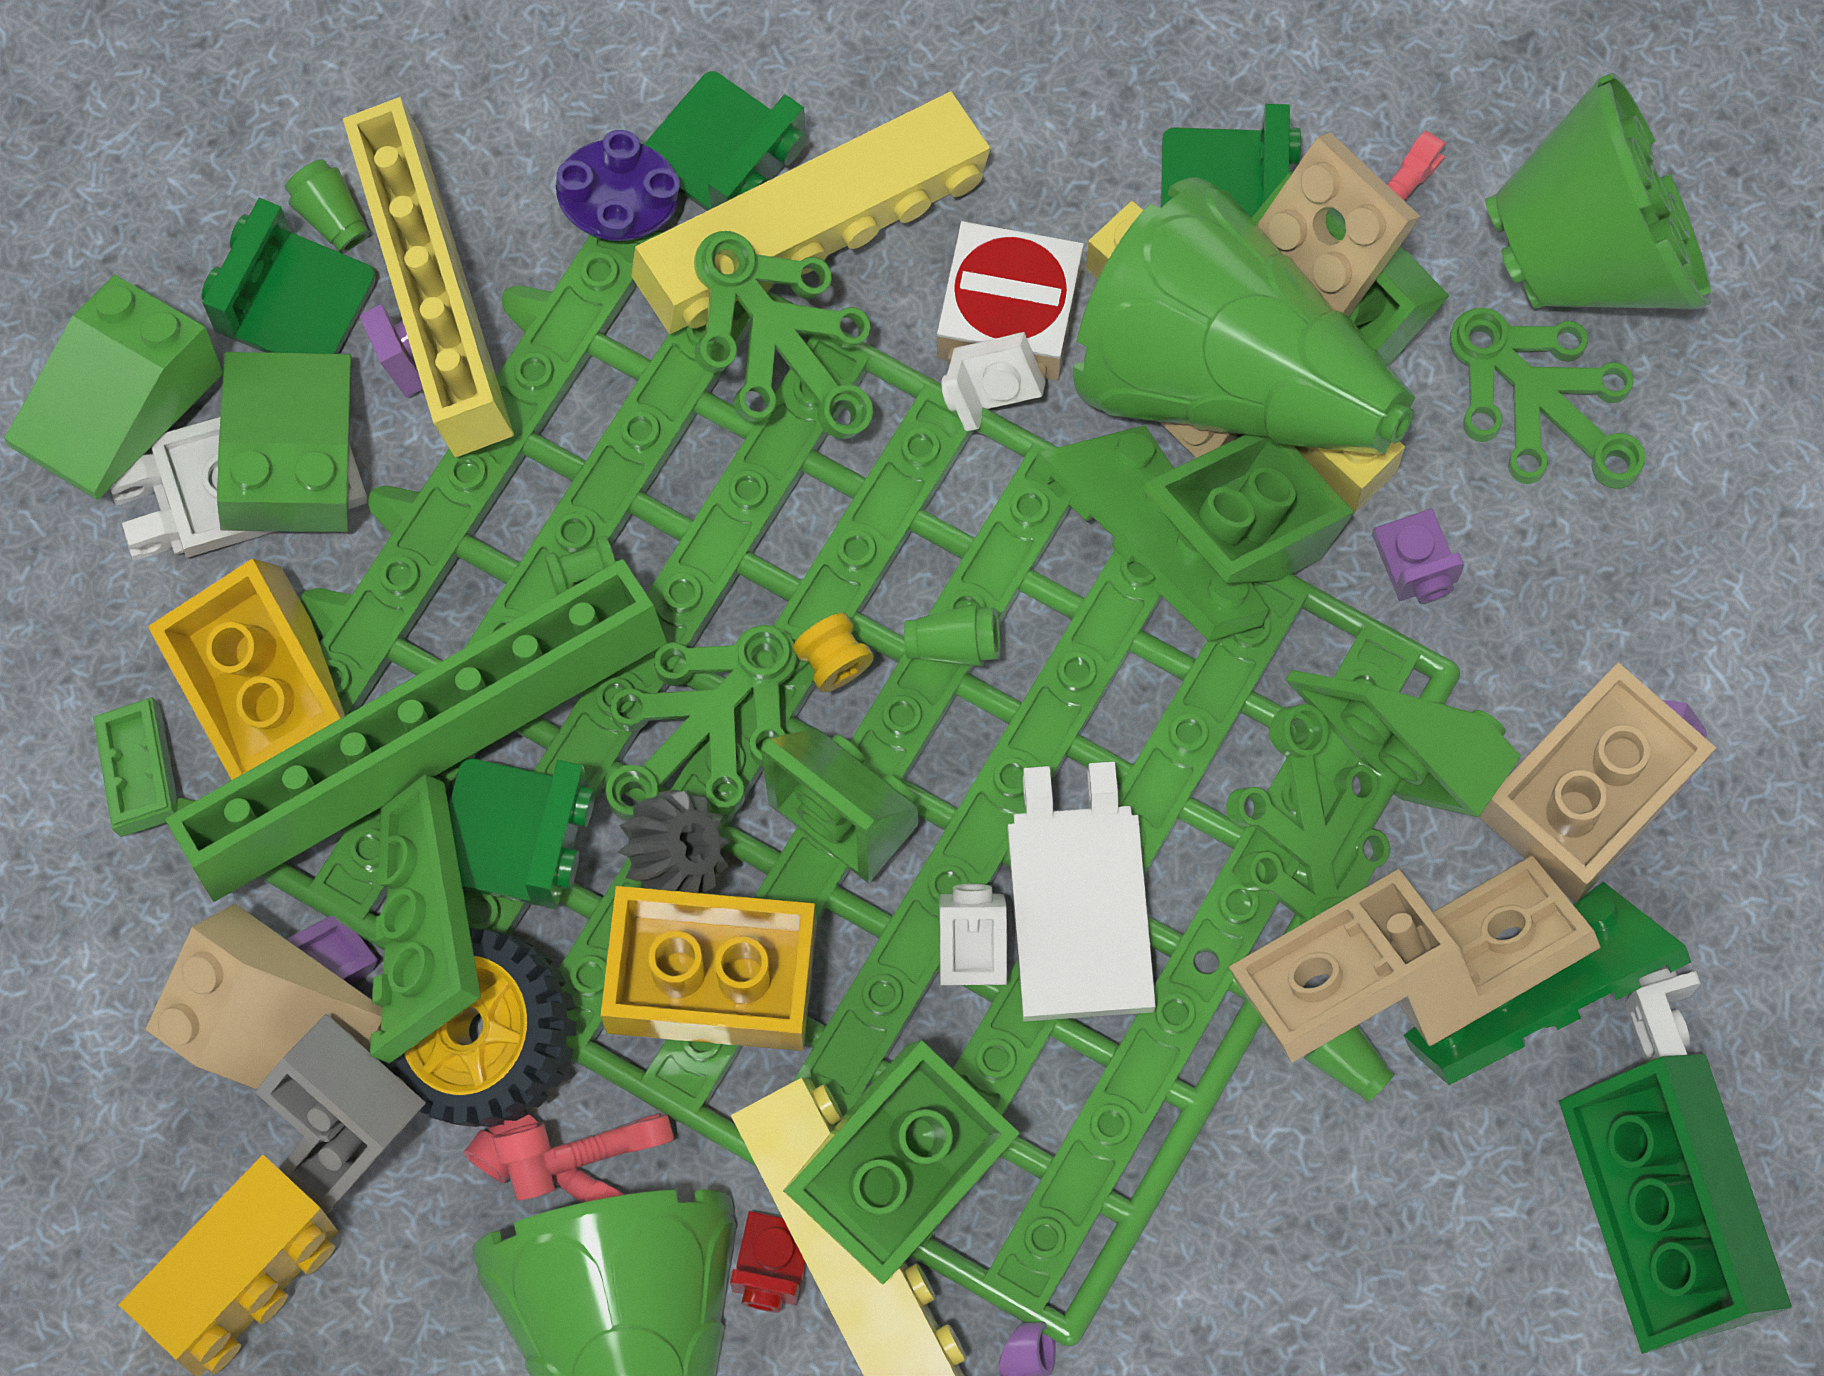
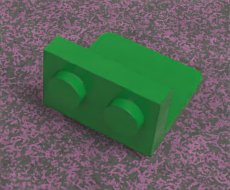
M710 71L697 81L644 145L658 152L669 162L679 177V192L708 211L773 179L784 165H789L797 158L807 141L804 107L784 94L775 106L770 109L720 73Z
M1265 103L1261 130L1180 127L1167 129L1162 138L1160 208L1172 199L1168 195L1170 186L1184 179L1196 177L1202 178L1216 185L1219 189L1229 192L1252 218L1289 173V165H1298L1300 162L1301 128L1290 127V104Z
M259 197L250 215L243 214L236 222L230 237L231 250L222 267H214L204 282L201 294L202 303L214 331L264 353L338 354L376 282L373 268L364 262L290 232L282 207Z
M467 759L462 762L448 807L462 889L555 910L558 909L563 888L571 889L578 868L579 851L573 849L579 826H588L595 801V789L589 788L583 765L557 759L554 774L551 776L478 759Z

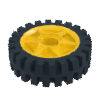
M469 928L481 998L391 1063L379 1061L394 1075L402 1079L414 1093L426 1102L418 1112L455 1125L493 1127L504 1125L505 1120L517 1121L527 1116V1107H540L549 1098L544 1092L547 1087H558L565 1075L557 1069L560 1062H571L574 1049L565 1046L567 1036H576L577 1021L567 1018V1011L575 1009L572 994L562 991L561 987L567 984L561 971L550 967L553 961L545 953L532 948L533 945L511 935L497 931ZM480 1013L483 1021L482 1031L477 1040L472 1043L469 1036L470 1023Z

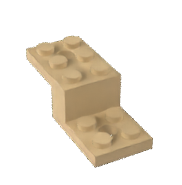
M1330 132L1316 138L1257 225L1283 255L1294 260L1335 311L1343 312L1349 317L1421 216ZM1330 207L1338 210L1344 217L1346 233L1342 240L1333 237L1327 229L1326 214ZM1159 421L1196 458L1233 441L1238 435L1237 433L1198 430L1193 425Z
M1531 855L1434 912L1427 906L1400 869H1397L1230 965L1229 969L1236 984L1290 1062L1293 1063L1395 1003H1398L1430 1047L1601 947L1592 927L1534 856ZM1516 927L1522 930L1513 938L1507 940L1496 939L1501 932L1508 928ZM1325 974L1330 977L1324 984L1318 987L1303 988L1315 976Z

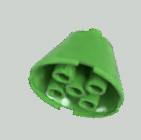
M1615 73L1599 78L1502 186L1497 194L1485 199L1486 207L1498 232L1505 230L1510 243L1509 246L1501 249L1503 261L1512 280L1515 283L1523 282L1527 296L1535 309L1542 306L1700 309L1711 304L1710 298H1705L1703 295L1712 291L1698 240L1671 173L1659 177L1652 163L1654 155L1650 144L1656 142L1634 98Z

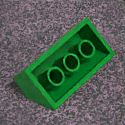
M1706 1054L1661 1056L1559 1100L1642 1354L1741 1327L1792 1308Z

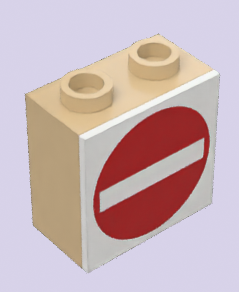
M961 221L937 332V359L947 360V364L950 366L954 348L1024 332L1044 380L1058 381L1081 273L1084 243Z

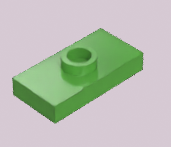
M153 697L93 716L112 830L120 837L166 823L165 818L177 812L178 801L161 705Z

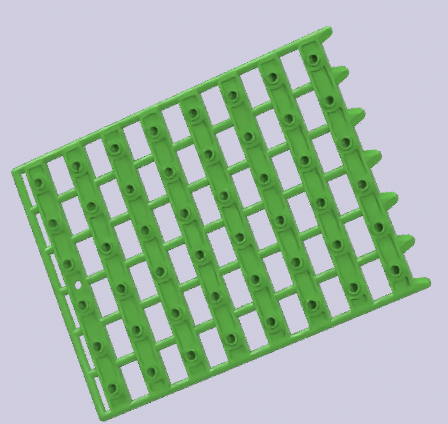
M657 230L645 237L626 241L606 240L590 235L552 292L522 285L509 287L503 292V310L525 333L496 376L514 436L456 458L451 450L448 449L420 492L393 486H380L371 490L368 499L369 509L391 534L375 561L352 595L323 588L310 589L302 594L300 601L310 617L314 629L323 637L320 646L344 714L346 716L360 708L390 661L416 676L441 662V660L404 639L458 557L506 584L466 644V648L556 597L545 560L546 554L554 552L558 557L595 546L596 539L603 536L607 537L611 546L631 515L680 541L647 592V596L655 607L667 643L677 642L685 645L687 648L693 647L738 575L788 601L774 626L786 632L794 643L806 630L819 621L834 614H847L853 623L852 635L856 640L898 663L850 742L864 755L865 761L862 763L881 779L886 774H890L900 780L915 795L916 800L913 804L918 807V816L944 830L893 917L841 888L840 886L850 869L800 829H795L786 846L779 853L731 826L730 822L737 811L730 814H721L714 811L707 802L708 812L723 815L717 828L719 836L731 840L722 850L767 875L754 898L815 903L817 924L825 910L828 909L879 938L827 1026L807 1016L805 1044L813 1049L793 1080L794 1082L800 1078L811 1079L815 1088L825 1084L833 1095L842 1117L845 1116L865 1090L890 1064L885 1060L937 973H940L939 895L953 894V886L960 884H985L990 886L1003 864L1010 867L1007 828L1008 824H1014V814L1025 813L1022 780L1024 768L1050 766L1052 783L1067 757L1088 768L1089 763L1115 762L1117 785L1120 786L1118 790V807L1131 806V814L1138 815L1144 877L1178 819L1232 848V853L1184 935L1147 915L1150 947L1165 954L1170 959L1154 985L1155 1011L1151 1013H1138L1120 1045L1072 1018L1023 1022L1018 960L1007 977V985H961L990 1001L992 1004L953 1070L1001 1116H1005L1050 1037L1071 1047L1106 1067L1055 1157L1018 1136L1000 1155V1157L1039 1178L1041 1181L988 1271L932 1239L943 1219L914 1250L910 1257L1024 1323L1046 1322L1047 1329L1042 1331L1043 1334L1064 1346H1074L1082 1339L1263 1023L1236 984L1229 966L1251 953L1280 901L1267 891H1250L1241 884L1238 877L1240 860L1248 853L1272 852L1280 859L1283 872L1309 890L1306 868L1255 826L1239 827L1229 817L1192 797L1241 713L1269 728L1275 714L1284 708L1254 690L1302 609L1356 637L1333 678L1374 685L1400 693L1415 669L1430 678L1419 698L1445 704L1460 678V669L1450 659L1293 574L1284 577L1282 580L1251 581L1269 609L1263 625L1211 641L1207 640L1197 659L1144 631L1145 626L1163 596L1153 587L1156 578L1143 565L1135 561L1128 563L1116 550L1113 551L1086 598L1034 570L1071 509L1069 505L1071 495L1057 481L1053 480L1047 484L1033 470L1038 453L1058 448L1057 446L993 411L982 407L980 427L975 431L1025 458L974 538L925 511L974 431H965L957 411L951 412L948 409L943 397L941 383L864 341L854 348L845 349L837 346L828 336L797 332L802 337L808 339L807 346L838 386L854 385L858 387L866 372H869L916 398L867 478L817 451L827 436V433L818 421L817 410L819 404L791 368L775 392L776 405L772 413L759 422H748L737 414L734 405L710 393L724 370L709 372L704 370L696 361L695 347L698 341L706 334V324L694 329L688 325L670 335L668 334L652 360L604 335L636 287V283L631 277L635 246L663 232ZM770 290L766 292L772 301L794 304ZM736 301L734 305L730 336L736 343L737 350L749 333L751 324L750 315L739 301ZM841 329V331H842L847 337L856 338V337H854L853 335H851V334H849V333H847V332H845V331H843V330ZM716 341L707 343L706 352L712 360L723 361L726 355L724 347ZM591 355L638 382L585 461L540 436L539 433ZM840 404L833 406L832 415L835 421L845 406ZM697 413L744 439V442L697 516L692 520L645 493ZM524 456H527L572 481V483L520 563L472 537V535ZM804 472L853 500L803 580H800L753 554V551ZM911 532L962 559L928 615L979 603L981 609H996L1000 625L1019 592H1022L1072 620L1022 703L971 675L970 673L974 668L973 665L921 660L920 658L908 659L903 636L861 614ZM658 649L586 689L561 728L541 717H537L514 730L516 733L546 749L533 772L553 776L557 759L581 764L584 767L589 788L595 789L596 801L607 784L610 775L618 768L625 766L620 761L640 731L628 732L616 726L610 711L611 700L617 692L626 688H634L642 693L665 692L668 685L658 678L654 665V657ZM763 650L754 656L753 662L758 667L767 668L775 663L777 657L773 652ZM1130 652L1183 681L1134 765L1081 736L1082 731ZM673 655L664 660L662 667L668 672L675 673L684 668L686 661L680 656ZM798 657L794 672L790 678L779 685L781 729L784 730L786 735L814 729L796 718L816 686L813 681L814 670L809 662L800 661ZM693 673L684 685L695 691L715 690L725 678L716 673ZM753 689L734 708L737 775L743 781L745 798L764 769L763 766L758 765L753 760L749 747L750 736L757 728ZM956 696L1009 724L958 809L905 780ZM627 701L620 706L618 713L624 718H635L641 713L642 706L635 701ZM1291 723L1290 734L1293 741H1295L1296 729ZM1329 726L1328 739L1325 746L1319 753L1313 755L1324 819L1339 795L1334 785L1337 773L1343 768L1363 765L1369 767L1356 756ZM710 736L695 750L671 790L685 791L688 796L706 797L705 787L711 776ZM774 737L761 739L757 744V749L761 752V748L765 743ZM478 752L432 777L444 782L447 800L453 792L460 765L467 759H474ZM1285 760L1266 793L1270 797L1271 804L1298 825L1287 761ZM1387 767L1381 771V774L1373 770L1379 784L1376 797L1371 802L1364 804L1332 862L1336 886L1356 857V845L1359 837L1362 836L1363 832L1374 829L1402 780ZM722 783L714 789L713 795L720 801H729L737 794V788L730 783ZM663 786L658 789L659 792L669 791ZM631 788L624 793L638 802L646 797V794L638 788ZM177 798V811L195 801ZM381 807L347 827L314 879L286 863H282L259 876L262 880L324 916L329 917L332 915L360 937L385 951V945L375 941L377 916L374 915L387 895V888L378 884ZM627 858L603 898L575 882L571 889L563 888L559 903L589 920L558 968L567 984L561 987L562 991L572 994L575 1009L567 1011V1018L577 1021L576 1036H567L565 1045L574 1049L572 1060L756 1166L736 1125L706 1108V1105L742 1046L666 1039L648 1070L644 1072L594 1043L604 1027L601 1018V1008L616 886L641 888V881L625 878L632 865L630 858ZM1261 861L1256 866V875L1260 882L1265 877V867ZM463 889L469 928L491 930L511 935L530 905L524 902ZM1294 914L1283 935L1300 926V917ZM1202 952L1212 953L1218 960V968L1215 972L1210 974L1200 973L1194 966V958L1197 954ZM1230 991L1245 999L1197 1085L1193 1088L1178 1078L1226 994ZM1164 1102H1167L1180 1109L1181 1112L1129 1201L1113 1190ZM1101 1214L1117 1224L1066 1313L1063 1315L1049 1307L1048 1303L1098 1216Z

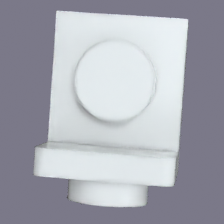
M1022 332L954 348L948 373L942 378V393L948 409L951 412L957 411L965 431H971L980 427L982 407L989 409L1042 397L1046 382L1026 335Z
M960 884L953 886V894L939 895L940 985H1007V919L1004 894H992V887L985 884Z
M1662 969L1638 979L1641 988L1629 996L1625 1006L1646 1063L1661 1056L1687 1055L1685 1048L1690 1045L1687 1025L1679 1010L1671 1011L1669 1003L1688 998L1701 984L1697 972L1694 971L1677 976L1676 971L1670 973L1668 969Z

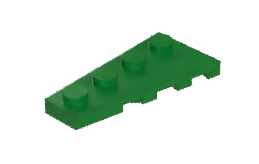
M1602 882L1573 904L1594 930L1601 948L1430 1047L1415 1027L1403 1036L1413 1054L1444 1082L1451 1085L1524 1048L1526 1036L1542 1028L1555 1026L1559 1030L1581 1019L1579 1009L1611 993L1618 1000L1640 989L1641 986L1638 979L1664 966L1672 973L1691 963L1686 945L1610 886Z

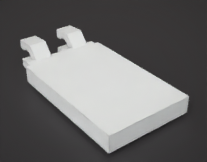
M220 417L164 433L151 446V451L145 452L110 487L115 506L148 496L155 491L161 510L122 523L133 561L167 551L171 547L175 555L184 553L185 557L188 558L277 532L220 531L217 507ZM351 447L349 453L348 509L367 503V495Z
M1115 762L1089 763L1087 782L1090 809L1053 811L1050 766L1023 769L1025 813L1014 814V824H1008L1007 828L1023 1022L1151 1013L1155 1011L1138 815L1131 814V806L1118 807Z

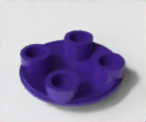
M626 130L611 131L604 137V140L592 142L579 148L559 166L556 174V196L565 216L582 231L606 240L626 241L650 235L669 221L678 204L680 181L669 162L652 148L641 144L635 134Z

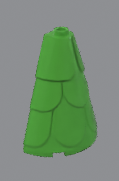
M1187 178L1169 187L1168 195L1172 199L1162 208L1150 203L1141 212L1121 238L1107 261L1093 289L1080 324L1076 342L1086 347L1084 364L1078 361L1073 366V379L1076 391L1084 402L1112 416L1193 425L1198 430L1269 436L1274 442L1285 445L1385 454L1391 443L1395 444L1402 439L1413 418V409L1410 407L1416 398L1352 320L1343 312L1335 311L1294 260L1280 252L1229 192L1219 189L1216 185L1202 178Z
M676 1189L627 1194L566 1206L514 1222L516 1236L503 1241L500 1231L490 1232L480 1238L472 1247L474 1262L478 1268L477 1278L526 1360L524 1366L530 1376H716L725 1326L722 1324V1316L737 1224L733 1218L734 1206L732 1197L721 1191L700 1189L694 1192L696 1202H678Z

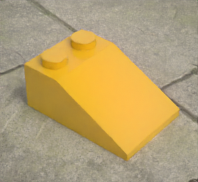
M252 558L148 626L231 780L345 716L312 621L281 566Z

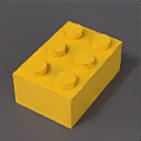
M616 886L601 1008V1018L606 1034L804 1051L817 927L815 903Z
M262 1155L118 1305L194 1376H202L207 1369L212 1374H216L240 1350L241 1344L236 1339L254 1320L259 1324H264L280 1310L288 1298V1294L283 1289L302 1270L307 1275H310L330 1257L335 1249V1245L330 1240L339 1231L311 1198L267 1157Z

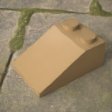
M1618 662L1504 780L1481 813L1480 819L1525 859L1533 855L1561 891L1576 903L1620 859L1714 753L1716 747Z
M234 903L192 926L145 1030L196 1067L257 1089L280 1060L325 1014L350 1033L357 1042L370 1052L371 1033L381 1030L382 1007L373 1004L372 1000Z

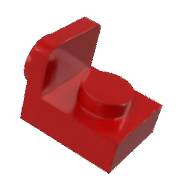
M749 1211L736 1269L732 1270L730 1279L732 1292L743 1294L742 1305L761 1311L778 1313L781 1310L782 1303L797 1306L806 1262L783 1218Z

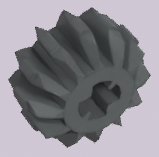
M669 790L659 792L658 796L643 799L638 804L633 805L634 818H629L628 821L620 825L629 842L618 853L629 857L632 864L625 878L641 881V888L705 894L710 889L716 888L715 875L720 874L721 871L729 867L721 856L720 850L731 840L719 836L717 828L723 815L708 812L707 798L696 795L688 796L685 791Z

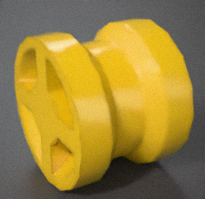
M845 613L831 615L814 624L793 645V651L799 660L809 662L814 670L813 681L820 692H829L842 687L864 672L874 660V655L866 644L857 643L852 635L853 623Z

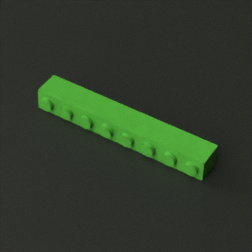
M621 559L166 817L165 821L212 901L216 902L387 804L423 775L436 776L665 645L667 642L655 607L625 561Z

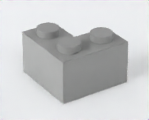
M327 1014L280 1060L255 1091L261 1099L304 1136L303 1140L278 1169L311 1198L325 1214L357 1182L426 1103L402 1079L394 1075L378 1059L370 1056L369 1051Z

